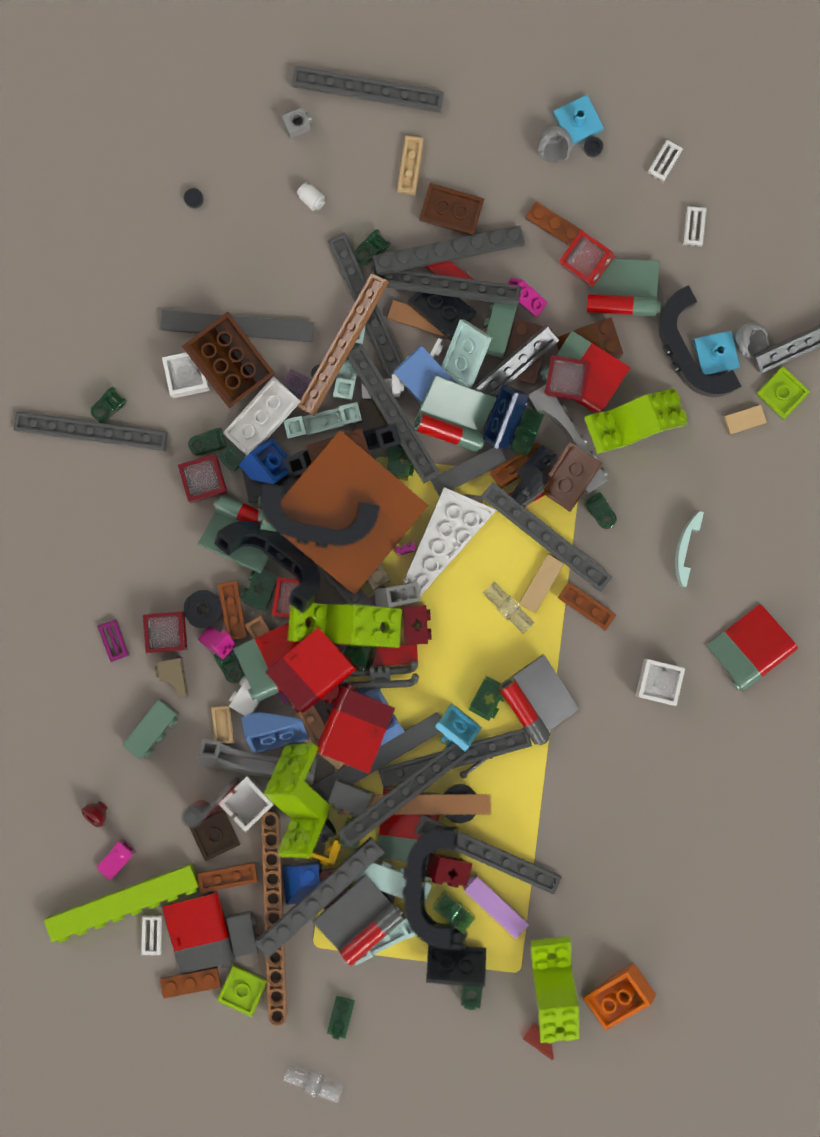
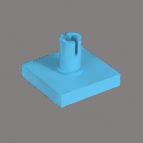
M588 95L553 111L559 127H563L570 134L573 145L604 130Z
M732 331L693 340L699 368L703 374L708 376L740 368Z
M453 704L448 707L435 726L444 734L441 737L443 744L449 739L445 744L446 746H450L454 742L464 751L470 747L482 728Z

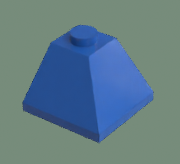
M274 439L251 451L239 464L249 478L255 481L274 484L289 474L284 460L288 455Z
M320 861L282 866L286 905L297 904L321 882Z

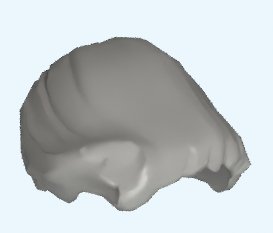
M557 126L547 128L542 133L538 144L540 158L546 159V161L550 160L551 162L569 159L573 148L570 134L563 127Z
M749 322L742 325L736 333V343L741 354L746 359L752 358L754 354L770 346L768 331L757 322Z

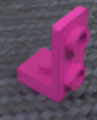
M511 277L507 284L522 286L519 303L534 317H538L546 306L547 301L524 280Z
M212 626L198 638L201 644L221 659H224L236 647L226 631L223 630L220 633Z
M121 839L97 866V869L107 879L111 880L137 851L124 839Z

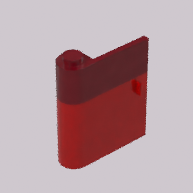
M317 627L267 669L265 673L292 702V708L297 713L301 712L304 714L352 674L357 667L347 655L341 653L320 627Z
M346 684L345 687L341 686L318 742L317 753L369 774L395 708L356 692V687Z

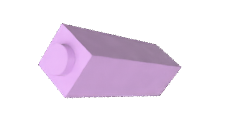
M477 874L474 877H469L467 886L464 887V892L517 939L528 927V921Z

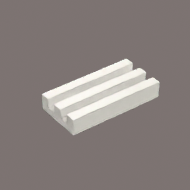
M667 139L647 174H652L654 178L664 182L683 148ZM667 146H670L669 152L656 172L654 170ZM674 149L677 150L664 175H661L660 173Z
M687 206L683 245L703 246L706 208ZM691 211H694L691 240H688ZM698 212H701L699 239L696 241Z
M142 915L141 955H161L162 915ZM147 920H150V951H146ZM155 920H157V951H154Z

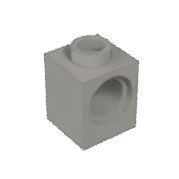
M303 107L282 115V120L290 139L311 131L310 123L313 122L309 112L305 113ZM297 119H301L303 121L301 125L293 124L294 121Z

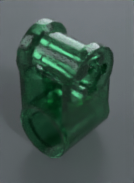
M378 229L375 230L356 248L358 263L368 265L373 261V255L382 254L389 248L391 243L380 235ZM362 251H367L369 253V256L363 258L359 255V253Z
M111 387L91 407V415L96 421L104 423L125 406L127 399L122 398L116 392L115 387ZM99 409H105V414L102 417L96 416V412Z
M215 428L206 433L191 437L188 446L194 455L200 456L222 450L227 447L222 429ZM196 442L202 444L198 450L195 447Z
M598 492L584 502L587 510L602 528L610 529L615 525L617 521L616 514L601 492ZM604 516H610L612 518L610 521L611 524H609L608 522H603V520L605 519Z
M234 650L225 659H221L214 654L216 662L226 680L230 683H240L244 676V671ZM234 669L239 672V677L236 680H232L230 677V672Z

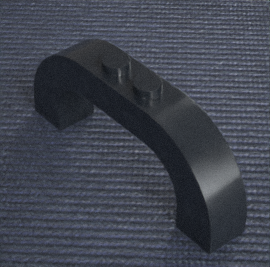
M688 285L674 293L660 313L658 329L664 345L662 346L663 351L667 357L670 356L674 372L679 374L682 381L691 390L707 397L728 395L742 387L735 372L731 370L718 377H710L703 374L696 366L678 331L677 320L680 313L697 303Z
M396 423L363 431L368 450L381 448L382 450L401 443ZM307 449L284 458L290 477L303 474L311 465Z
M262 484L260 502L264 517L279 533L297 538V543L308 545V541L316 542V546L327 548L328 545L345 546L354 544L369 534L378 518L380 506L359 502L355 520L345 529L334 530L294 522L288 519L281 509L283 487Z
M252 521L234 522L217 532L214 545L228 556L241 547H255L262 550L293 574L298 580L299 585L291 591L288 603L302 614L312 606L321 581L319 570L314 561L288 541L287 538L275 531L260 529V523Z
M452 826L432 829L418 839L409 852L407 864L403 871L406 887L403 888L402 897L405 899V913L409 926L425 943L445 949H450L454 944L455 924L439 923L433 920L426 911V860L429 853L434 850H455L458 847V827Z

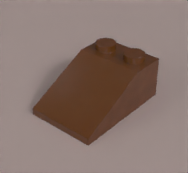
M612 317L574 330L575 333L616 359L623 355ZM571 332L557 337L559 340L556 343L558 350L561 349Z

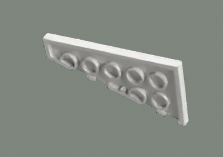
M444 487L402 584L418 582L421 596L497 510Z

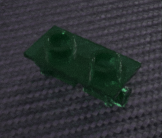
M336 995L327 1034L332 1035L333 1039L346 1038L355 1000Z

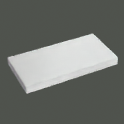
M273 376L226 428L223 434L247 456L251 451L264 444L301 401Z

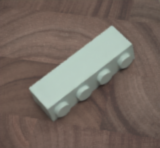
M382 860V863L378 861L373 862L354 880L357 882L366 874L380 891L402 899L403 888L406 887V879H403L404 868L396 869L392 863ZM426 877L425 902L432 886V882L429 881L428 877Z

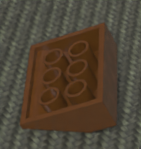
M226 312L182 346L229 409L275 375L274 371L229 312Z

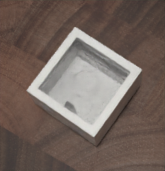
M187 353L162 357L169 393L173 399L211 391L209 382Z
M644 659L635 696L677 706L685 668Z

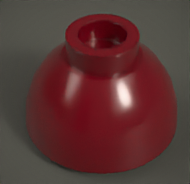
M99 801L98 803L84 806L81 812L84 818L93 826L102 827L106 821V810L108 808Z

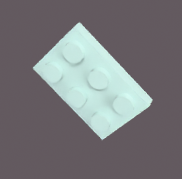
M460 320L441 367L455 382L472 388L492 337L468 321Z

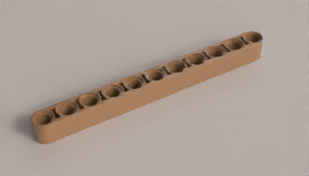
M275 810L267 811L261 821L265 932L277 922L270 919L269 915L271 913H277L279 918L284 916L282 857L277 854L281 844V819L279 813ZM273 815L276 818V823L268 824L266 816ZM270 834L275 835L277 842L270 844L267 841V836ZM274 854L278 860L276 863H270L267 856ZM271 873L276 874L278 881L275 883L270 882L268 875ZM269 894H277L279 900L277 902L270 901ZM285 943L275 951L281 955V959L274 960L271 956L269 958L266 956L268 1019L274 1026L282 1025L287 1017ZM279 972L282 978L275 980L271 973ZM279 991L282 994V998L275 999L272 993ZM280 1011L283 1017L276 1019L273 1016V1012Z

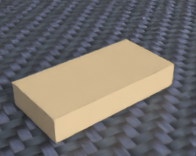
M761 405L724 416L729 435L767 423Z
M230 705L211 707L214 741H220L222 744L234 743Z

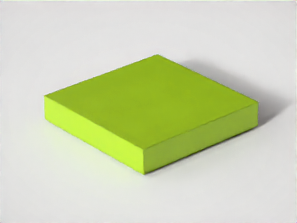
M782 366L761 387L756 395L784 420L810 391Z
M233 964L217 1001L252 1017L267 985V979Z

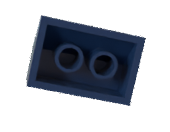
M502 384L483 433V439L495 448H509L514 441L516 427L521 423L523 409L528 404V394Z

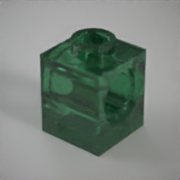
M232 444L218 456L220 461L232 473L240 468L239 464L244 460V457Z
M462 986L461 1006L468 1010L480 1008L483 987ZM469 991L477 993L473 999L467 998L466 994Z

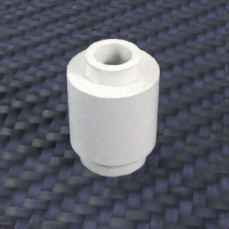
M306 182L298 189L299 199L312 211L320 210L324 206L325 196L312 184Z

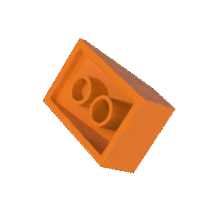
M632 963L589 992L583 999L604 1029L607 1030L650 1006L657 994L637 966Z

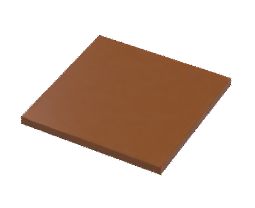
M339 430L281 499V509L284 515L291 521L341 530L350 526L355 520L359 502L380 506L373 529L367 536L354 544L345 546L328 545L327 548L318 547L316 542L308 541L307 545L297 543V538L283 536L355 595L429 505Z

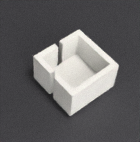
M250 775L234 788L235 790L230 792L219 803L230 816L235 812L238 814L233 820L245 832L274 805L264 795L265 791Z

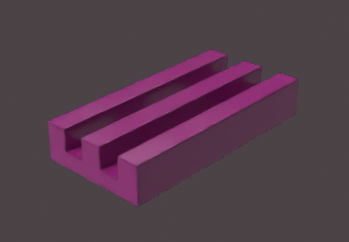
M410 542V547H407V544H403V549L396 546L395 550L397 556L415 552L416 547L414 542Z
M117 619L99 625L98 629L110 662L129 656ZM111 625L115 628L123 654L119 650ZM105 627H107L117 656H114L104 631Z

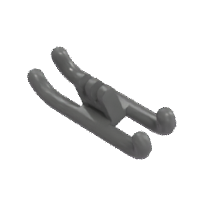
M413 660L411 665L403 667H389V665L382 667V665H378V668L370 666V668L356 669L349 676H371V681L351 682L347 677L342 681L344 687L346 684L352 685L357 690L411 687L418 683V674H413L411 679L390 680V675L412 673L417 670L418 662Z

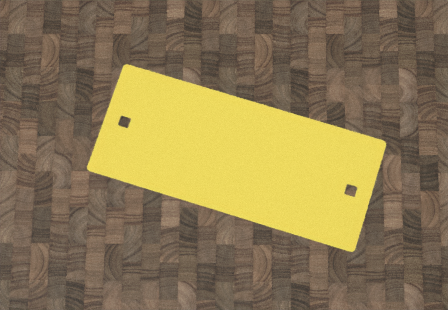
M378 457L375 459L378 463L429 505L396 545L403 549V544H407V547H410V542H414L415 552L397 556L394 547L381 564L390 579V582L384 584L385 587L403 583L440 496H438L431 480L423 484L409 460ZM436 464L440 473H443L455 467L451 465ZM489 471L452 491L463 496L466 494L481 496L491 482L494 484L496 482ZM521 477L502 488V490L507 494L511 493L519 482L522 481ZM545 495L525 507L573 545L578 502L572 511L569 512ZM483 500L484 505L493 508L491 505H489L487 502ZM498 511L485 522L420 596L421 601L388 607L402 609L400 645H405L403 606L426 605V609H430L431 621H427V628H431L432 640H428V644H416L418 652L417 670L409 674L390 675V680L411 679L413 674H418V683L411 687L380 689L388 704L395 708L394 714L404 731L436 712L441 718L451 704L482 727L473 742L522 729L524 727L498 690V687L505 680L543 654L557 673L565 603L559 600L558 596L568 583L570 568L565 564L563 565L536 613L521 606L519 602L547 554L557 560L559 559ZM367 580L360 589L370 599L374 595V590ZM417 619L412 624V627H415L416 631H420L423 623H420L419 619ZM351 645L349 658L357 669L370 668V666H360V647L378 646ZM411 664L389 665V667H403ZM348 676L351 682H367L371 680V676ZM440 732L381 768L441 752L448 747L445 744L449 739L443 744L441 737L444 734ZM531 740V747L487 759L471 771L466 778H461L460 773L466 771L477 762L451 769L423 792L443 794L455 784L467 785L476 794H491V815H475L471 821L466 823H454L446 818L445 815H439V822L447 826L458 827V830L534 864L549 741L543 745H536ZM379 769L353 784L372 793L383 794V784ZM399 784L387 787V789H394ZM330 804L329 820L337 832L355 819L350 814H338V810L332 808L333 804ZM380 825L351 848L343 842L336 864H331V866L323 865L322 870L337 868L370 837L378 843ZM338 833L328 838V841L325 843L324 855H330L327 853L330 842H334L336 838L342 840ZM436 850V854L461 858L472 863L469 877H474L477 874L527 920L531 884L457 851ZM378 858L376 860L382 863V860L390 862L394 868L399 870L400 867L405 868L407 862ZM356 881L351 882L346 889H350ZM445 882L442 885L432 883L425 902L428 915H431V918L439 923L455 924L454 928L468 931V937L465 939L468 947L486 948V969L512 973L518 972L522 967L526 929L515 939L464 892L465 886L459 885L458 888L448 886ZM394 896L393 905H399L405 913V899ZM324 908L316 914V918L324 911ZM315 925L314 945L317 948L338 950ZM415 935L375 955L427 962L428 944Z

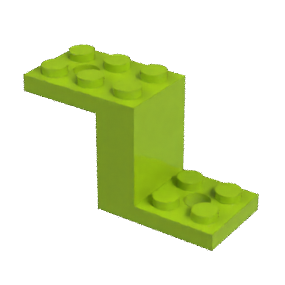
M675 388L649 393L610 411L584 417L597 454L627 447L660 432L688 424L687 414L682 408L680 395L676 392Z
M313 603L302 614L290 604L288 641L301 642L317 627H320L334 644L399 648L402 609ZM309 617L311 624L307 628L305 625V620ZM382 622L385 624V630L383 632L380 629V625Z
M315 744L285 745L264 793L270 801L291 819L277 851V854L281 857L310 858L331 808L305 782L318 750Z
M570 936L531 940L532 976L539 1014L540 1042L554 1043L555 1041L579 1039V1004L571 966Z

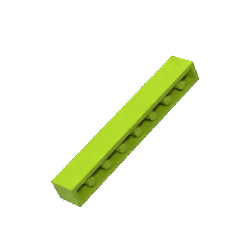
M193 863L49 916L44 920L50 940L51 942L58 940V943L70 939L69 936L75 933L76 936L87 933V929L91 927L95 929L104 927L107 921L112 920L113 923L124 919L123 915L131 913V916L142 912V908L147 906L150 909L161 905L160 902L167 899L168 902L179 898V894H192L199 887L197 873Z

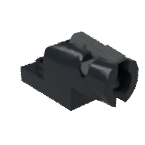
M544 445L517 472L522 481L513 490L511 496L518 504H522L524 507H527L544 491V486L551 479L544 469L557 455L553 450Z

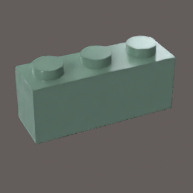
M490 302L488 310L492 311L490 318L486 317L483 327L487 329L486 334L492 337L486 355L503 359L517 306Z
M159 699L122 746L139 760L144 757L148 758L154 751L152 748L156 742L160 743L167 735L164 733L168 727L172 728L178 721L176 717L179 713L162 699Z

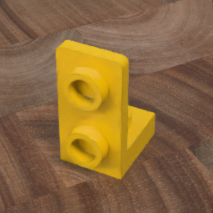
M336 838L334 842H330L327 853L330 854L329 856L313 851L311 857L306 859L312 860L314 857L319 859V863L323 865H335L344 841Z

